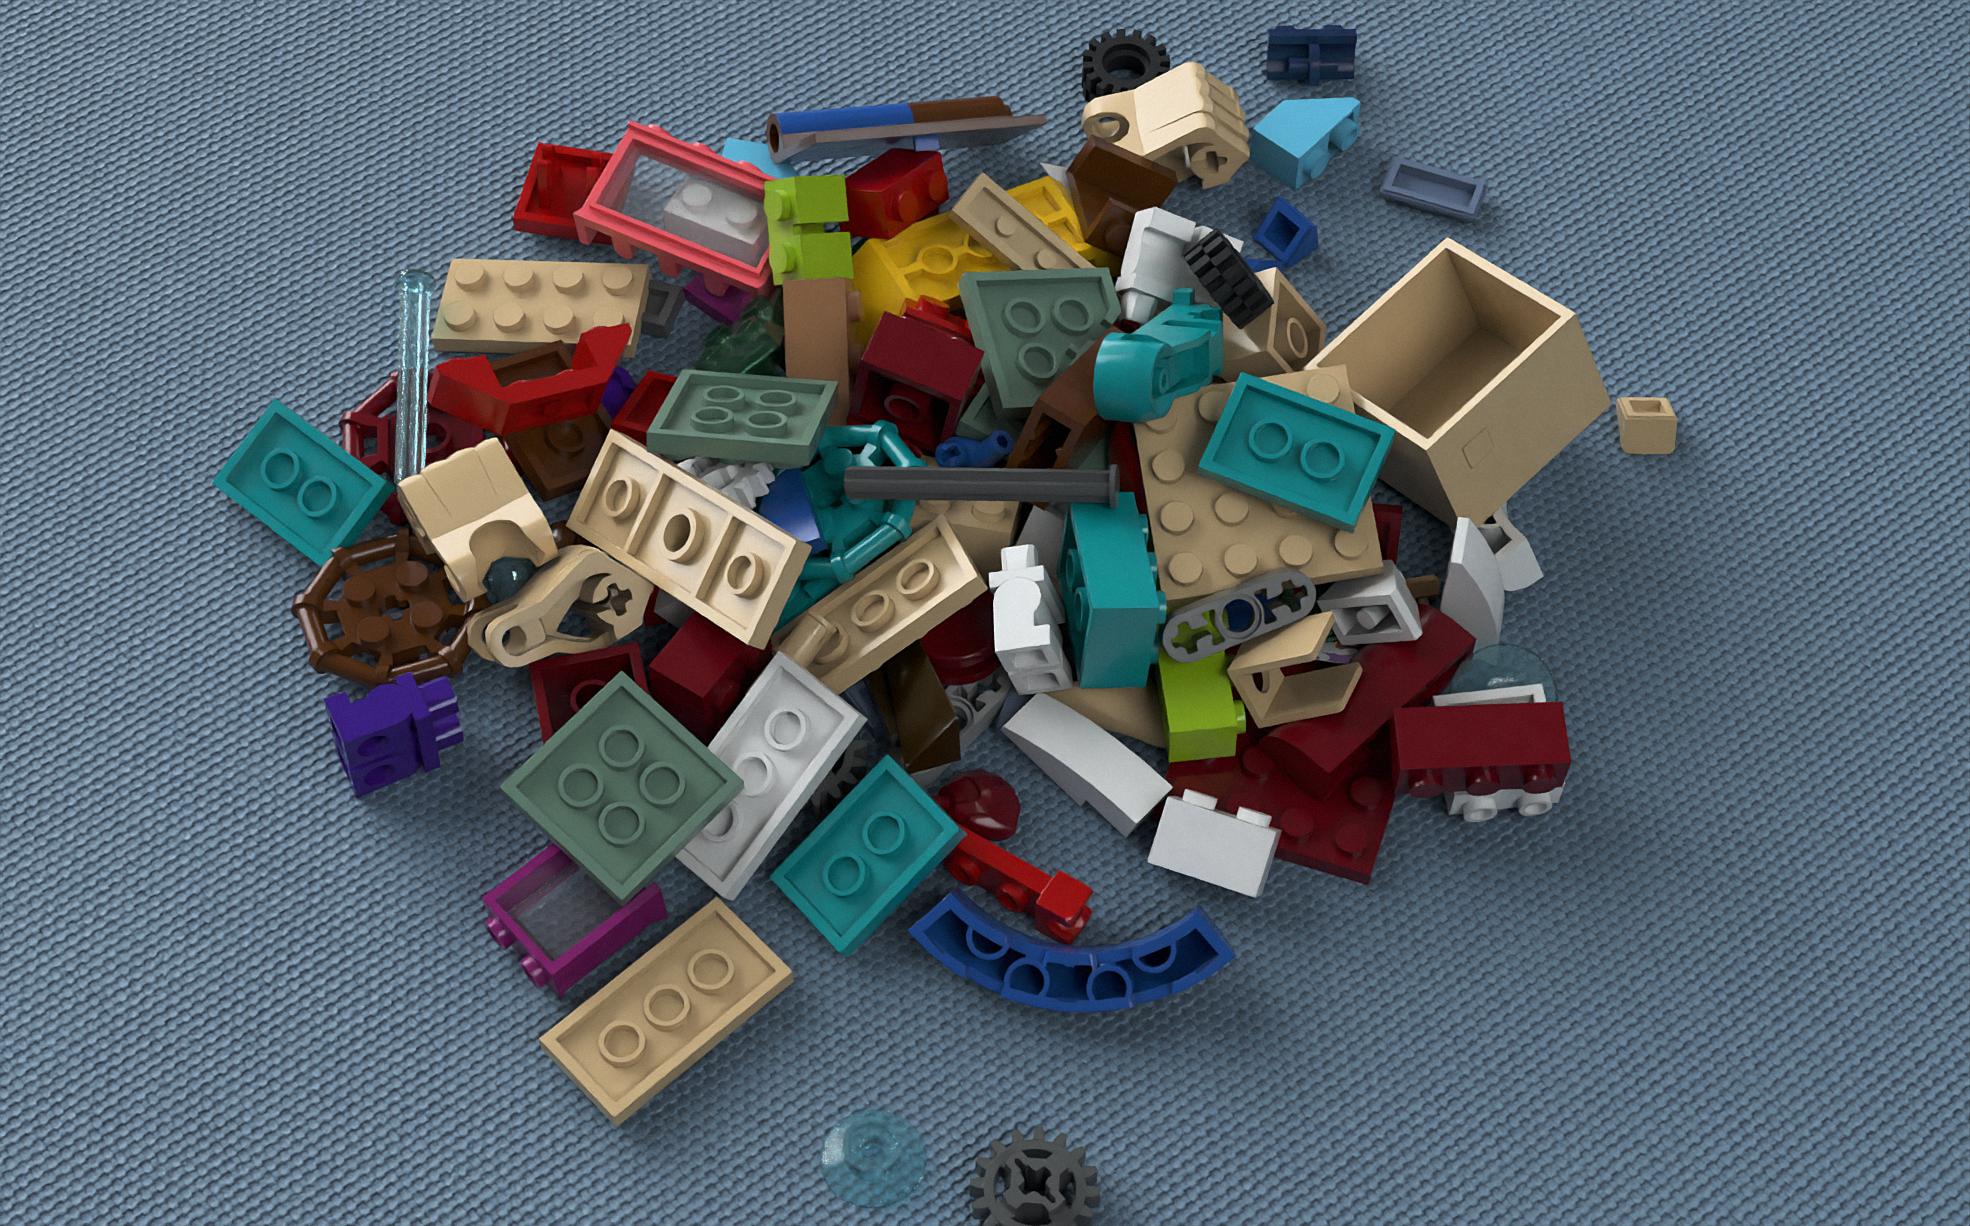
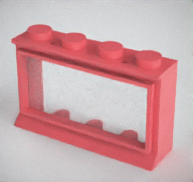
M629 120L625 135L583 207L573 213L579 241L589 246L595 234L599 231L611 236L615 252L623 258L632 259L637 249L641 248L657 255L660 270L670 277H678L683 266L702 273L706 289L714 295L723 296L729 285L747 291L750 294L752 312L762 316L779 286H774L772 268L769 263L768 222L764 211V182L777 180V178L762 173L758 167L749 162H735L719 156L714 150L704 144H689L674 138L659 126H644Z

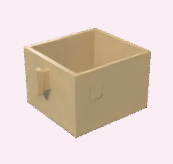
M1448 237L1302 368L1304 371L1346 364L1355 414L1396 429L1395 440L1378 478L1454 530L1456 529L1458 516L1469 518L1478 528L1612 404L1576 313Z

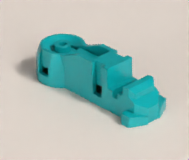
M1178 287L1173 291L1172 305L1132 334L1109 333L1101 344L1094 369L1093 392L1098 414L1104 420L1144 423L1163 418L1168 414L1173 400L1198 392L1201 387H1205L1212 382V375L1220 376L1223 373V311L1221 308L1211 307L1209 303L1195 302V289Z

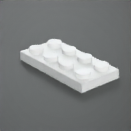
M778 651L707 747L744 781V789L675 857L723 898L733 901L868 719L790 656Z

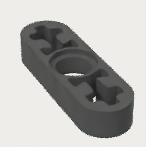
M1292 567L1277 568L1169 612L1166 615L1165 623L1159 625L1158 640L1163 650L1173 659L1183 663L1195 662L1305 617L1314 607L1316 589L1311 579L1299 570ZM1286 580L1295 587L1301 586L1302 591L1294 595L1295 605L1289 607L1283 601L1268 604L1266 608L1271 612V616L1264 619L1263 606L1254 596V592L1261 590V596L1268 600L1283 592L1281 583ZM1233 600H1245L1249 603L1252 611L1248 624L1238 630L1226 628L1222 621V612L1225 606ZM1209 611L1210 621L1220 634L1218 638L1213 639L1212 634L1206 629L1191 637L1193 646L1185 649L1179 642L1172 643L1171 638L1179 634L1177 625L1185 622L1191 629L1204 626L1208 623L1203 618L1202 613Z

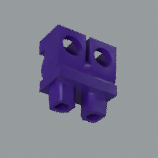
M410 671L395 677L396 685H380L371 690L366 698L350 703L346 692L324 698L336 754L356 798L405 779L416 773L421 766L425 773L440 768L438 751L464 741L463 731L455 714L459 712L458 702L446 676L418 686Z

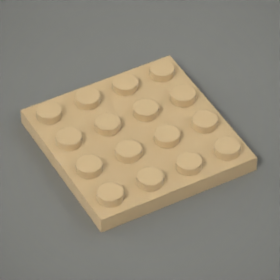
M1346 364L1260 378L1355 414ZM1236 382L1201 387L1198 392L1173 400L1172 406L1165 417L1144 423H1134L1154 552L1157 558L1160 589L1165 593L1167 608L1188 605L1281 567H1292L1308 576L1314 585L1383 574L1384 565L1371 496L1352 534L1198 475V465ZM1288 580L1281 583L1283 590L1297 588L1289 583ZM1261 590L1254 592V594L1261 593Z

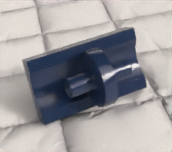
M1293 25L1268 29L1267 80L1306 79L1308 86H1318L1319 79H1354V60L1357 43L1356 29H1344L1342 25H1325L1322 29H1295Z

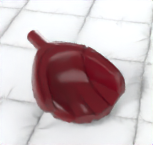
M982 768L967 770L941 787L938 795H930L956 823L988 841L1007 840L1016 832L1021 810L1019 799L1015 795L1016 792L1012 786L994 772H988Z

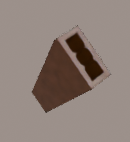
M1111 326L1037 398L1005 468L1078 469L1114 424L1112 420H1104L1098 414L1095 406L1093 392L1094 369L1097 354L1104 338L1111 332H1124ZM1051 502L1030 503L1044 511Z

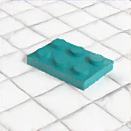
M1241 372L1198 465V475L1353 534L1395 440L1396 429Z
M276 398L211 482L320 567L333 556L330 550L337 549L339 546L343 548L355 543L395 489L394 486Z
M886 754L769 877L840 954L849 958L957 846L967 833L894 758Z

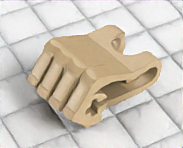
M1196 62L1184 63L1136 89L1095 98L1085 105L1081 119L1082 128L1088 139L1093 134L1170 168L1176 172L1178 182L1197 175L1201 179L1203 190L1228 183L1232 175L1250 156V149L1246 143L1249 139V130L1244 124L1246 114L1239 105L1238 93L1205 70L1202 64ZM1104 117H1112L1116 119L1115 121L1107 123L1096 122L1097 120Z
M496 437L484 440L474 448L469 447L458 450L447 459L431 463L422 469L420 474L407 477L397 484L398 501L416 537L427 555L436 552L444 562L447 578L463 602H467L487 592L482 581L492 562L502 557L530 559L538 567L560 556L544 514L529 493Z
M581 544L569 545L559 549L560 556L545 563L515 595L476 613L467 625L468 644L480 657L510 668L524 666L556 652L576 654L607 648L642 625L644 621L643 615L650 594L653 593L654 584L642 575L611 559L606 552L600 551L598 548ZM576 599L581 600L580 602L573 604V602ZM569 608H571L577 614L586 617V625L590 634L583 637L571 636L557 632V628ZM488 624L487 629H486V632H485V637H486V644H485L484 641H483V638H482V633H483V629H484L485 626ZM509 630V640L502 643L503 635Z

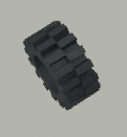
M1117 29L1115 38H1112L1108 31L1101 34V43L1096 39L1092 40L1089 43V50L1085 49L1083 55L1082 88L1085 101L1090 99L1091 102L1093 99L1101 96L1136 89L1170 71V56L1166 55L1165 46L1162 43L1156 46V38L1150 34L1145 40L1141 39L1142 31L1135 29L1132 36H1125V29ZM1117 70H1132L1140 73L1142 77L1133 80H1121L1111 76L1110 73Z
M1215 228L1183 253L1185 261L1190 266L1192 272L1198 277L1199 282L1210 293L1212 299L1217 302L1225 315H1228L1229 319L1239 329L1244 328L1275 304L1263 283L1254 274L1252 268L1244 261L1241 254L1218 228Z

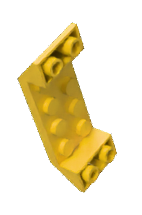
M1046 176L1006 190L1010 196L1095 268L1108 267L1111 278L1121 275L1122 258L1084 242L1072 196L1062 182ZM950 211L916 222L890 240L868 239L852 256L854 278L848 279L854 283V290L861 291L863 298L862 322H855L856 343L862 342L865 352L884 311L898 316L906 297L918 301L920 295L933 297L946 303L949 306L948 312L964 307L957 285L964 272L1012 270L947 216Z

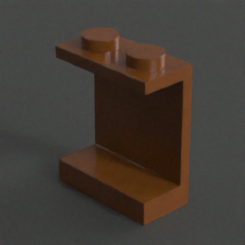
M1093 134L1065 172L1084 242L1124 259L1136 212L1152 207L1160 208L1179 183L1174 170Z

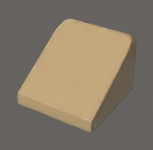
M1620 397V399H1617L1616 410L1620 443L1624 453H1673L1675 450L1678 419L1669 399L1656 397Z

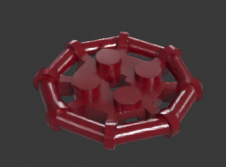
M398 369L389 373V380L356 409L344 412L339 421V427L343 431V449L376 474L386 473L392 477L396 486L403 479L420 474V471L429 464L445 460L458 450L469 447L474 448L485 440L486 429L431 406L427 399V394L414 395V393L428 392L434 371L402 374ZM397 399L399 400V411L390 419L388 413L383 418L378 417ZM437 435L439 442H443L435 448L419 446L420 444L427 443L428 436ZM500 436L502 447L519 476L522 477L523 469L503 437ZM367 437L377 438V453L364 456V439ZM397 488L396 494L391 493L379 510L390 517L391 524L404 527L409 521L398 501Z

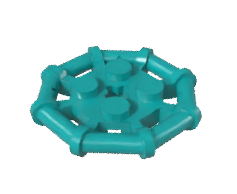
M879 420L874 425H827L812 458L814 460L821 454L822 459L804 471L803 475L827 547L831 553L830 558H811V556L819 555V553L810 554L797 580L838 579L841 584L852 581L856 571L898 540L905 542L911 535L910 522L917 500L895 499L891 512L887 511L884 513L882 508L885 499H850L846 496L844 490V475L846 468L850 466H881L889 457L896 467H928V464L924 460L917 458L899 437L897 426L886 420ZM865 446L861 454H852L846 448H838ZM773 466L772 472L776 478L786 469H779ZM763 496L755 497L757 506L751 510L759 514V506ZM840 498L842 505L834 510L830 507L834 501Z

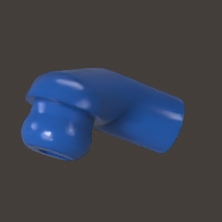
M1001 429L995 430L984 440L954 436L947 439L946 442L939 444L935 452V459L939 467L992 468L1013 451L1014 442L1010 434Z

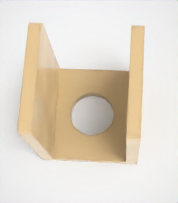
M1332 611L1305 616L1297 621L1242 642L1227 673L1258 728L1338 713L1344 710L1363 672L1359 662L1284 677L1280 670L1281 667L1310 662L1316 659L1336 620ZM1252 673H1262L1263 688L1261 692L1255 686Z

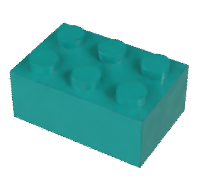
M1120 492L1117 509H1111L1110 503L1067 502L1056 574L1062 604L1065 608V619L1080 689L1146 687L1149 665L1157 664L1159 640L1156 628L1157 625H1163L1166 621V597L1164 591H1156L1157 558L1155 552H1147L1148 520L1146 514H1138L1134 492Z

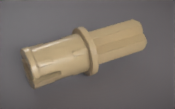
M809 608L779 647L774 645L771 650L775 655L778 651L787 654L806 669L823 645L836 633L837 629ZM764 668V669L762 670V672L758 675V677L754 680V682L750 685V687L746 690L745 696H746V694L748 693V691L751 689V687L754 685V683L757 681V679L760 677V675L763 673V671L765 670V668Z

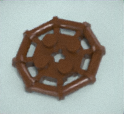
M399 527L398 533L344 548L339 546L337 549L330 550L333 556L323 564L303 594L297 595L292 601L291 613L299 620L310 652L309 665L318 674L330 673L372 690L380 685H396L395 677L410 671L417 684L443 676L453 679L463 672L462 664L472 651L468 644L467 625L476 613L493 605L489 602L486 593L467 601L466 604L451 605L446 592L453 588L444 570V562L436 552L427 555L416 535L412 533L411 528ZM395 556V563L364 572L359 567L363 564ZM411 556L442 568L436 574L430 573L424 564L412 561ZM342 577L345 583L342 588L343 595L338 601L325 600ZM392 608L405 609L402 611L403 618L399 620H392L390 615L382 614ZM339 623L343 637L333 642L329 641L323 624ZM451 627L460 628L448 646L440 643L439 637L444 630L448 633ZM362 652L373 655L375 663H378L377 668L351 657L353 655L362 657ZM427 653L429 657L423 660L395 667L397 665L420 659L419 655Z

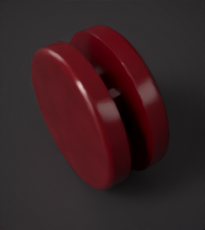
M987 589L973 599L970 604L956 611L920 638L941 684L951 686L972 684L988 677L1001 665L995 653L994 596L991 590Z

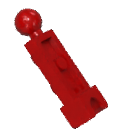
M958 824L967 835L943 859V866L947 868L948 872L965 885L973 886L976 884L992 893L997 901L1006 909L1015 913L1025 912L1034 917L1035 930L1060 944L1071 945L1092 915V910L1085 904L1093 895V890L1061 870H1058L1055 876L1052 877Z

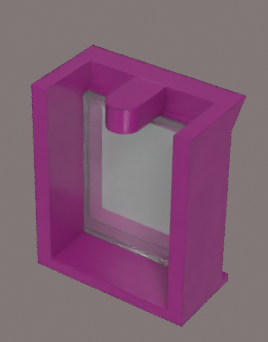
M554 843L482 897L489 917L484 926L492 939L503 950L512 946L523 958L519 961V965L528 979L538 989L547 984L560 1000L565 997V991L650 924L669 918L662 891L655 883L651 884L648 888H642L622 907Z

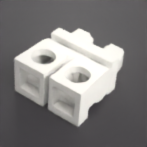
M1158 207L1136 212L1122 263L1121 277L1117 278L1115 285L1116 293L1123 296L1120 305L1122 312L1119 315L1118 321L1121 323L1122 319L1136 322L1142 327L1153 319L1156 309L1164 311L1172 305L1173 291L1178 287L1195 289V302L1209 303L1211 307L1219 308L1217 302L1212 299L1210 293L1199 282L1198 277L1192 272L1183 256V253L1208 235L1213 229L1205 226L1195 228V222ZM1223 234L1240 253L1244 242Z
M1027 544L1001 549L1002 571L989 573V588L994 596L995 653L1005 671L1008 672V676L1019 696L1072 689V667L1062 650L1063 637L1058 624L1065 623V608L1043 565L1038 566V553L1034 545Z

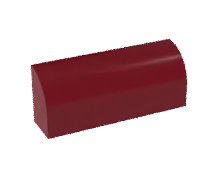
M1417 604L1423 633L1417 640L1368 643L1351 657L1349 664L1359 662L1363 672L1343 711L1278 724L1259 740L1257 747L1324 802L1387 744L1386 733L1393 708L1427 707L1431 703L1433 696L1440 695L1469 668L1477 638L1440 610L1425 604Z

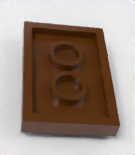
M562 340L489 362L501 387H507L519 380H538L555 376L567 369H573L571 366L573 357ZM601 402L596 414L502 435L542 501L546 502L583 489L611 429V422L613 420Z

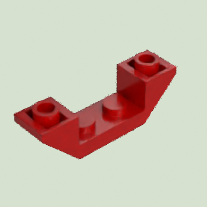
M629 323L610 327L597 326L587 332H583L580 335L571 362L573 369H567L555 376L538 380H519L507 387H501L485 354L466 359L461 357L449 359L435 366L427 399L431 406L499 436L596 414L622 362L632 329Z

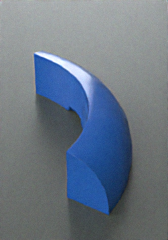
M957 887L907 930L932 956L961 977H966L982 987L999 993L1003 998L1033 1007L1065 1012H1102L1128 1009L1138 1004L1158 1000L1170 994H1176L1211 976L1236 957V953L1227 938L1200 905L1177 922L1139 939L1102 946H1073L1049 942L1010 928L990 916Z

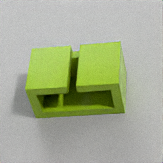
M845 175L794 176L764 182V211L768 222L769 263L772 268L774 286L783 285V280L854 278L850 232L825 233L824 223L849 221Z

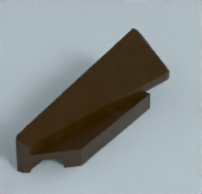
M879 558L873 560V561L870 563V565H871L872 563H874L876 560H878ZM917 639L884 662L877 670L870 672L862 678L891 749L901 747L904 768L909 774L961 760L957 714L920 639Z

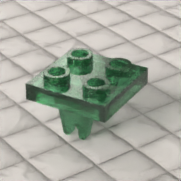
M782 287L767 298L763 294L754 297L741 310V318L729 327L725 323H721L710 331L702 341L704 350L693 364V367L700 371L781 377L774 365L780 366L786 372L785 347L782 344L785 333Z

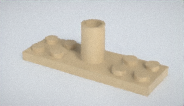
M610 429L566 524V527L747 645L762 650L765 649L779 621L783 608L812 549V546L661 455L647 453L646 446L628 435Z

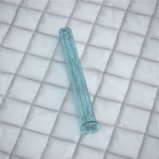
M421 269L404 270L395 278V289L400 293L394 484L396 485L397 493V484L400 481L420 474V471L426 466L430 295L436 290V279L431 273Z

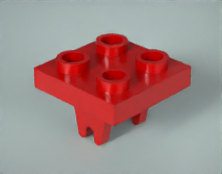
M538 142L513 215L515 231L579 240L573 213L583 207L613 153ZM636 165L610 209L623 213L636 172ZM597 231L591 241L592 243L605 245L613 244L611 236Z

